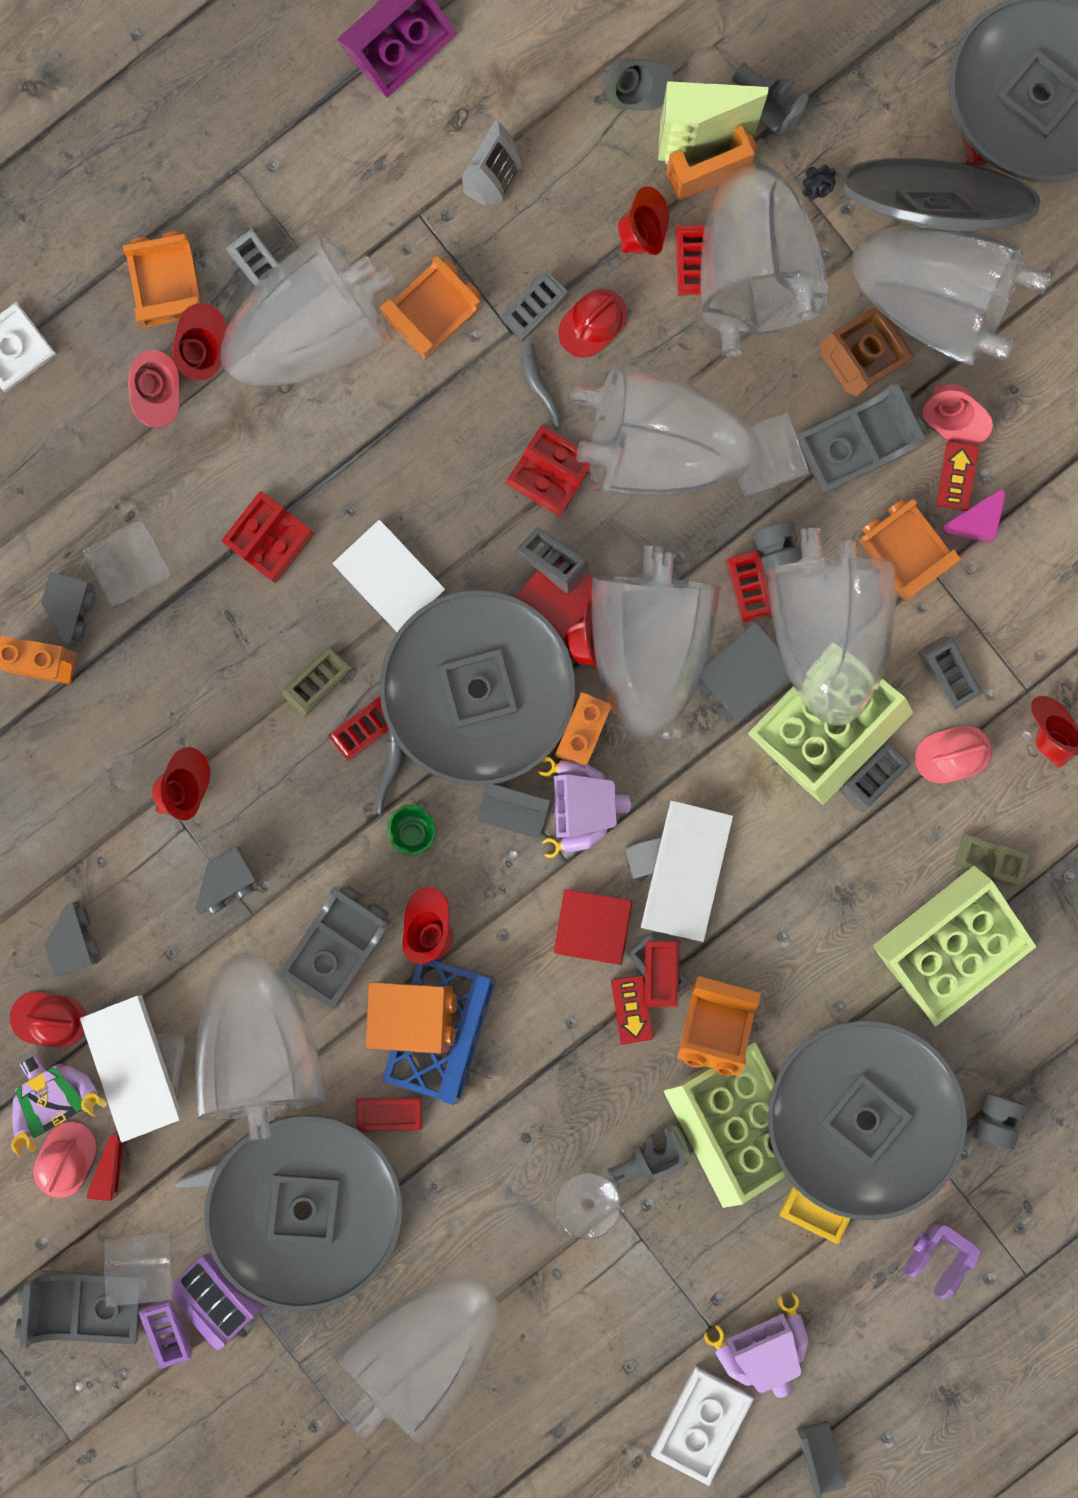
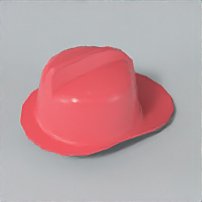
M157 350L145 351L135 358L130 368L127 383L131 408L137 419L146 426L153 428L166 427L175 420L179 411L178 369L174 361L165 353Z
M938 383L935 385L934 393L924 404L922 411L924 420L949 442L976 446L984 442L992 431V417L988 411L972 397L971 393L964 386L959 384L942 386Z
M970 725L954 727L925 737L917 747L915 765L919 773L928 781L938 784L957 781L974 776L985 769L989 764L992 754L991 744L986 734L979 728Z
M73 1121L62 1123L53 1128L47 1136L35 1161L33 1174L39 1189L48 1196L56 1198L68 1197L77 1192L84 1182L97 1150L96 1138L92 1131L84 1124Z

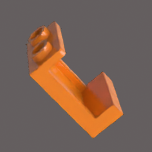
M742 125L736 127L731 142L732 150L689 167L682 149L670 154L666 174L678 202L749 173L752 161L754 160V151L757 150L752 134L750 132L745 133Z
M171 231L162 234V238L149 240L147 237L132 239L130 244L123 245L135 298V317L141 328L177 322L188 306L202 303L191 242L186 234H181L179 231Z
M437 255L432 259V264L393 301L388 299L380 306L381 314L424 360H427L481 309V301L478 299L481 297L479 291L470 282L464 284L456 276L459 271L447 258L442 261Z
M915 498L908 503L904 499L898 501L888 509V512L891 514L882 522L876 518L862 528L865 535L859 539V542L904 601L911 598L962 560L954 549L950 551L918 510L916 507L918 502Z
M0 636V670H5V673L72 685L77 657L76 652L62 646Z
M581 692L555 756L563 760L587 765L611 705Z
M698 976L692 988L676 1059L684 1060L685 1064L692 1067L706 1066L716 1069V1072L721 1075L740 1076L746 1065L747 1059L745 1055L754 1013L759 1005L761 993Z
M385 981L370 982L368 989L366 1048L426 1053L449 1052L451 1046L454 1045L456 1036L455 1027L452 1026V1013H455L457 1007V996L453 993V986L397 984Z

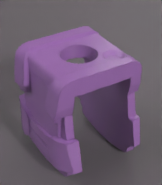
M932 1223L914 1241L912 1248L915 1250L907 1260L903 1272L909 1277L917 1276L924 1269L939 1240L942 1239L959 1251L947 1271L943 1273L936 1283L933 1291L940 1299H946L956 1293L964 1280L962 1276L966 1270L970 1271L971 1268L975 1267L980 1256V1250L950 1227Z

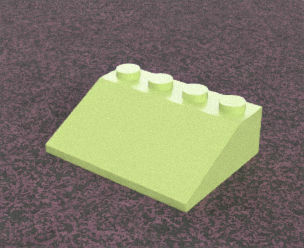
M667 81L660 121L658 160L665 161L668 164L669 155L681 149L687 162L731 145L735 128L740 125L743 126L745 133L750 132L752 135H755L768 95V87Z
M836 642L748 732V735L807 792L824 805L913 714V711L902 694L840 643Z
M973 866L876 942L873 947L922 1012L936 1027L1035 949L1036 945L993 881L977 867Z
M755 1042L747 1046L745 1055L747 1059L746 1065L740 1076H725L716 1072V1069L704 1067L664 1090L723 1208L742 1205L786 1177L775 1157L768 1129L769 1101L775 1080Z

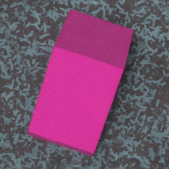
M1002 489L948 522L942 527L943 531L947 534L987 543L995 540L1005 498L1004 491Z

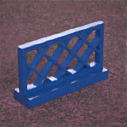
M433 960L430 963L417 964L411 984L426 985L422 979L425 965L437 968L443 980L433 986H443L444 984L451 986L450 981L459 976L472 979L469 992L459 998L457 997V1008L461 1014L460 1023L454 1026L457 1033L451 1053L440 1061L436 1053H430L435 1064L419 1071L411 1056L415 1052L403 1051L404 1054L398 1057L400 1051L391 1050L382 1081L455 1105L460 1103L496 978ZM444 971L454 973V975L447 978ZM466 999V1003L463 1009L460 1002ZM407 1058L415 1074L405 1080L393 1077L396 1063ZM448 1061L446 1070H444L441 1064ZM436 1067L443 1078L439 1091L428 1088L422 1077L423 1074ZM417 1078L420 1085L412 1083L410 1081Z

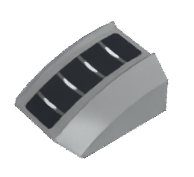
M497 120L494 121L462 175L464 194L486 207L502 203L503 196L517 172L523 170L515 141Z

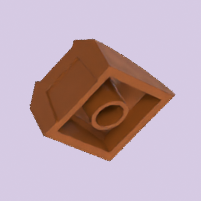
M878 305L833 331L820 343L822 359L826 361L840 381L843 390L855 396L874 386L914 358L904 338L888 315Z

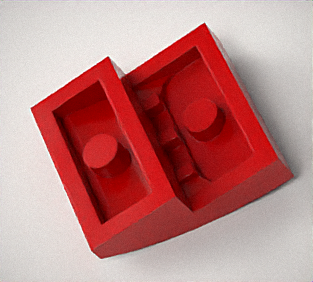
M541 425L505 484L560 517L588 474L596 457L544 425Z
M259 491L221 542L276 584L315 533L262 491Z
M561 559L554 567L558 569L564 561ZM537 570L515 598L527 603L542 614L556 629L562 640H564L570 625L580 622L584 617L588 601L594 600L596 602L603 595L606 588L591 575L587 574L570 594H567Z
M564 889L554 953L622 965L633 901Z

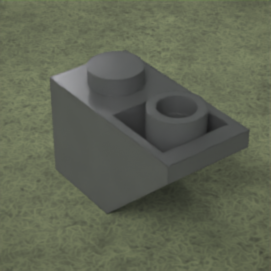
M50 571L41 603L62 642L76 647L77 641H82L86 632L87 624L83 621L86 610H91L95 601L96 592L92 591L94 585Z
M240 847L233 848L207 864L196 905L198 914L207 911L211 916L225 908L227 905L224 901L233 895L240 899L255 890L252 884L259 881Z
M79 902L65 905L45 944L54 977L98 963L96 959L100 955L98 944L94 937L90 938L86 927L90 925L89 916L84 906L80 907Z

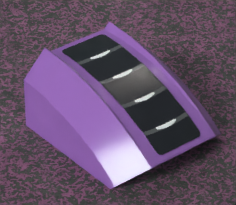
M211 1253L202 1255L174 1282L173 1299L216 1351H219L264 1306V1304L253 1300L238 1290L221 1272Z

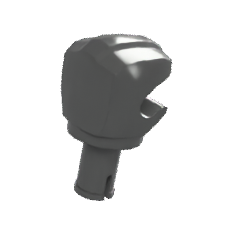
M745 63L736 70L732 81L740 86L768 87V95L760 118L769 130L777 136H782L800 125L809 104V97L804 92L797 93L790 88L795 82L793 79H779L773 75L770 79L764 80Z
M674 1123L664 1128L666 1141L662 1150L654 1148L652 1134L647 1137L644 1150L640 1144L633 1146V1158L608 1168V1173L611 1180H614L615 1187L618 1188L620 1185L641 1175L651 1182L684 1168L688 1164L690 1150L681 1130Z

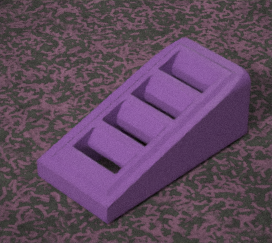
M171 1299L139 1309L140 1318L160 1369L191 1360L193 1348ZM166 1311L167 1316H163L152 1320L150 1317L151 1315L158 1314ZM170 1322L171 1324L170 1326L163 1327L157 1330L155 1328V1326L163 1323ZM171 1332H174L175 1334L173 1336L166 1337L163 1339L160 1338L161 1335L168 1334ZM178 1342V1345L165 1349L164 1345Z

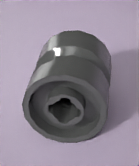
M793 521L772 525L753 533L757 550L764 554L761 558L765 577L786 573L806 565L801 548L794 544L798 536Z
M986 1093L982 1107L985 1117L978 1120L974 1137L1014 1150L1019 1136L1016 1125L1023 1123L1027 1105Z

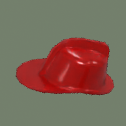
M644 186L637 191L631 209L618 222V232L621 238L620 250L623 253H648L649 255L656 256L662 251L669 226V211L663 196L651 186Z
M606 289L592 290L584 295L565 314L560 322L558 335L565 351L575 357L586 358L594 356L603 350L626 324L628 312L625 302L618 294Z
M196 303L188 306L178 321L175 339L171 348L172 358L177 368L192 380H207L212 378L219 370L226 339V324L223 315L217 308L207 303Z
M590 600L585 608L584 620L570 625L566 631L565 641L573 659L581 665H594L597 670L603 672L609 668L611 663V644L606 628L603 625L598 605L594 600Z
M1048 696L1035 697L1031 703V712L1039 726L1035 737L1036 747L1056 767H1062L1075 755H1078V726L1070 713L1058 701Z
M184 747L176 751L171 757L165 772L156 779L152 787V796L156 804L155 811L157 813L171 815L179 821L190 820L196 815L210 780V766L200 750L193 747Z
M425 887L417 890L406 904L402 950L405 957L412 963L421 965L430 963L433 960L438 961L452 946L454 937L453 930L449 924V904L445 895L437 888Z
M42 992L27 993L18 998L9 1014L10 1026L14 1034L22 1041L30 1044L57 1048L68 1047L77 1043L85 1033L80 1018L87 1016L78 1001L67 996Z

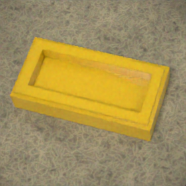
M793 1185L779 1212V1216L838 1245L851 1220L815 1205Z

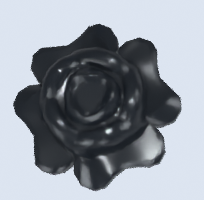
M823 165L819 169L816 167L808 168L805 172L807 178L802 181L804 186L802 194L804 197H809L811 200H815L818 197L825 198L833 191L836 185V170L834 168L829 169L827 165Z

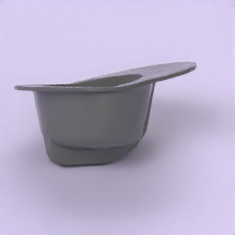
M629 57L620 58L609 67L608 71L602 72V77L605 80L607 100L614 108L655 110L664 104L667 81L675 82L673 72L666 64L651 60Z

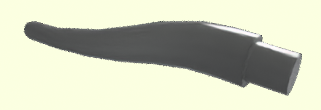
M524 344L521 346L523 357L521 362L524 376L531 389L548 407L553 416L554 427L559 428L558 410L552 395L539 375L534 344Z
M390 730L389 740H387V762L378 790V815L383 814L384 800L388 788L397 775L403 760L404 751L399 747Z

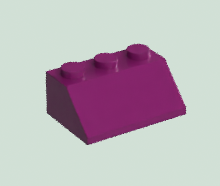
M380 0L345 31L337 41L358 69L387 98L456 36L457 33L435 0Z

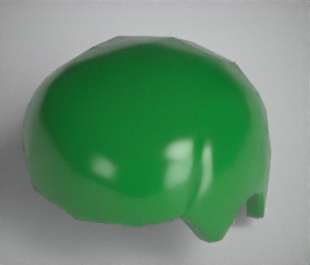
M403 805L393 812L388 821V839L391 845L400 853L406 856L420 855L431 847L436 837L434 818L420 805Z

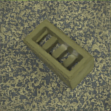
M328 646L283 689L282 695L302 716L306 717L352 668ZM325 660L339 671L336 675L323 664ZM316 670L329 680L326 684L314 673ZM307 679L319 689L317 693L305 683ZM298 688L309 698L307 702L295 692Z

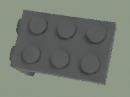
M897 382L892 383L886 390L870 400L795 436L823 495L915 451L925 441V425L919 416H914L910 408L912 400L905 387L900 388Z
M347 884L343 885L342 888L339 886L332 888L325 905L279 972L332 1009L337 1005L392 923L387 919L389 913L375 903L369 906L359 900L362 894Z
M37 1270L25 1281L24 1285H20L18 1291V1305H22V1318L17 1319L15 1337L20 1339V1348H28L33 1343L50 1340L136 1344L138 1342L142 1276Z

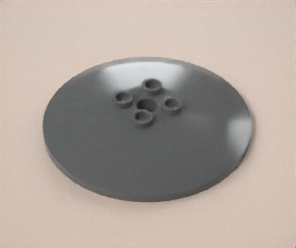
M1007 0L987 10L969 27L955 50L948 81L950 105L955 121L962 135L974 151L993 167L1008 175L1040 183H1057L1077 179L1078 2L1075 0ZM1033 89H1044L1047 92L1048 100H1037L1033 95Z
M883 158L854 164L848 167L842 174V190L852 200L885 217L923 228L961 231L998 229L1032 219L1037 215L1040 206L1039 195L1025 183L993 170L958 162L924 158Z
M480 590L463 591L428 603L413 614L399 629L383 661L380 676V699L383 715L393 738L404 753L418 766L441 779L453 783L477 786L490 785L514 779L528 772L543 761L556 747L567 728L572 714L575 699V678L572 661L562 638L552 624L536 609L519 599L502 593ZM474 680L484 681L487 685L485 696L481 698L472 697L468 691L470 683Z
M855 1021L839 1024L817 1033L800 1045L788 1058L780 1070L771 1092L768 1109V1129L771 1145L779 1166L792 1185L804 1197L822 1209L838 1216L857 1220H882L915 1210L929 1201L945 1186L955 1171L964 1149L967 1115L964 1097L955 1074L944 1058L929 1043L912 1032L895 1025L874 1021ZM863 1111L873 1113L876 1118V1125L871 1130H863L857 1124V1116Z
M294 1115L275 1119L243 1136L230 1148L218 1164L210 1180L204 1204V1225L208 1246L224 1276L238 1290L253 1300L270 1307L291 1311H307L332 1306L348 1299L366 1287L383 1269L390 1258L399 1236L402 1221V1199L399 1183L390 1162L382 1150L372 1139L352 1125L319 1115ZM300 1201L309 1202L312 1205L310 1213L302 1217L295 1215L293 1208L296 1203Z

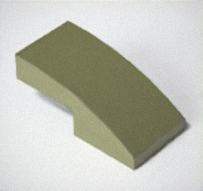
M963 834L954 865L967 870L975 866L986 876L1021 886L1031 855Z

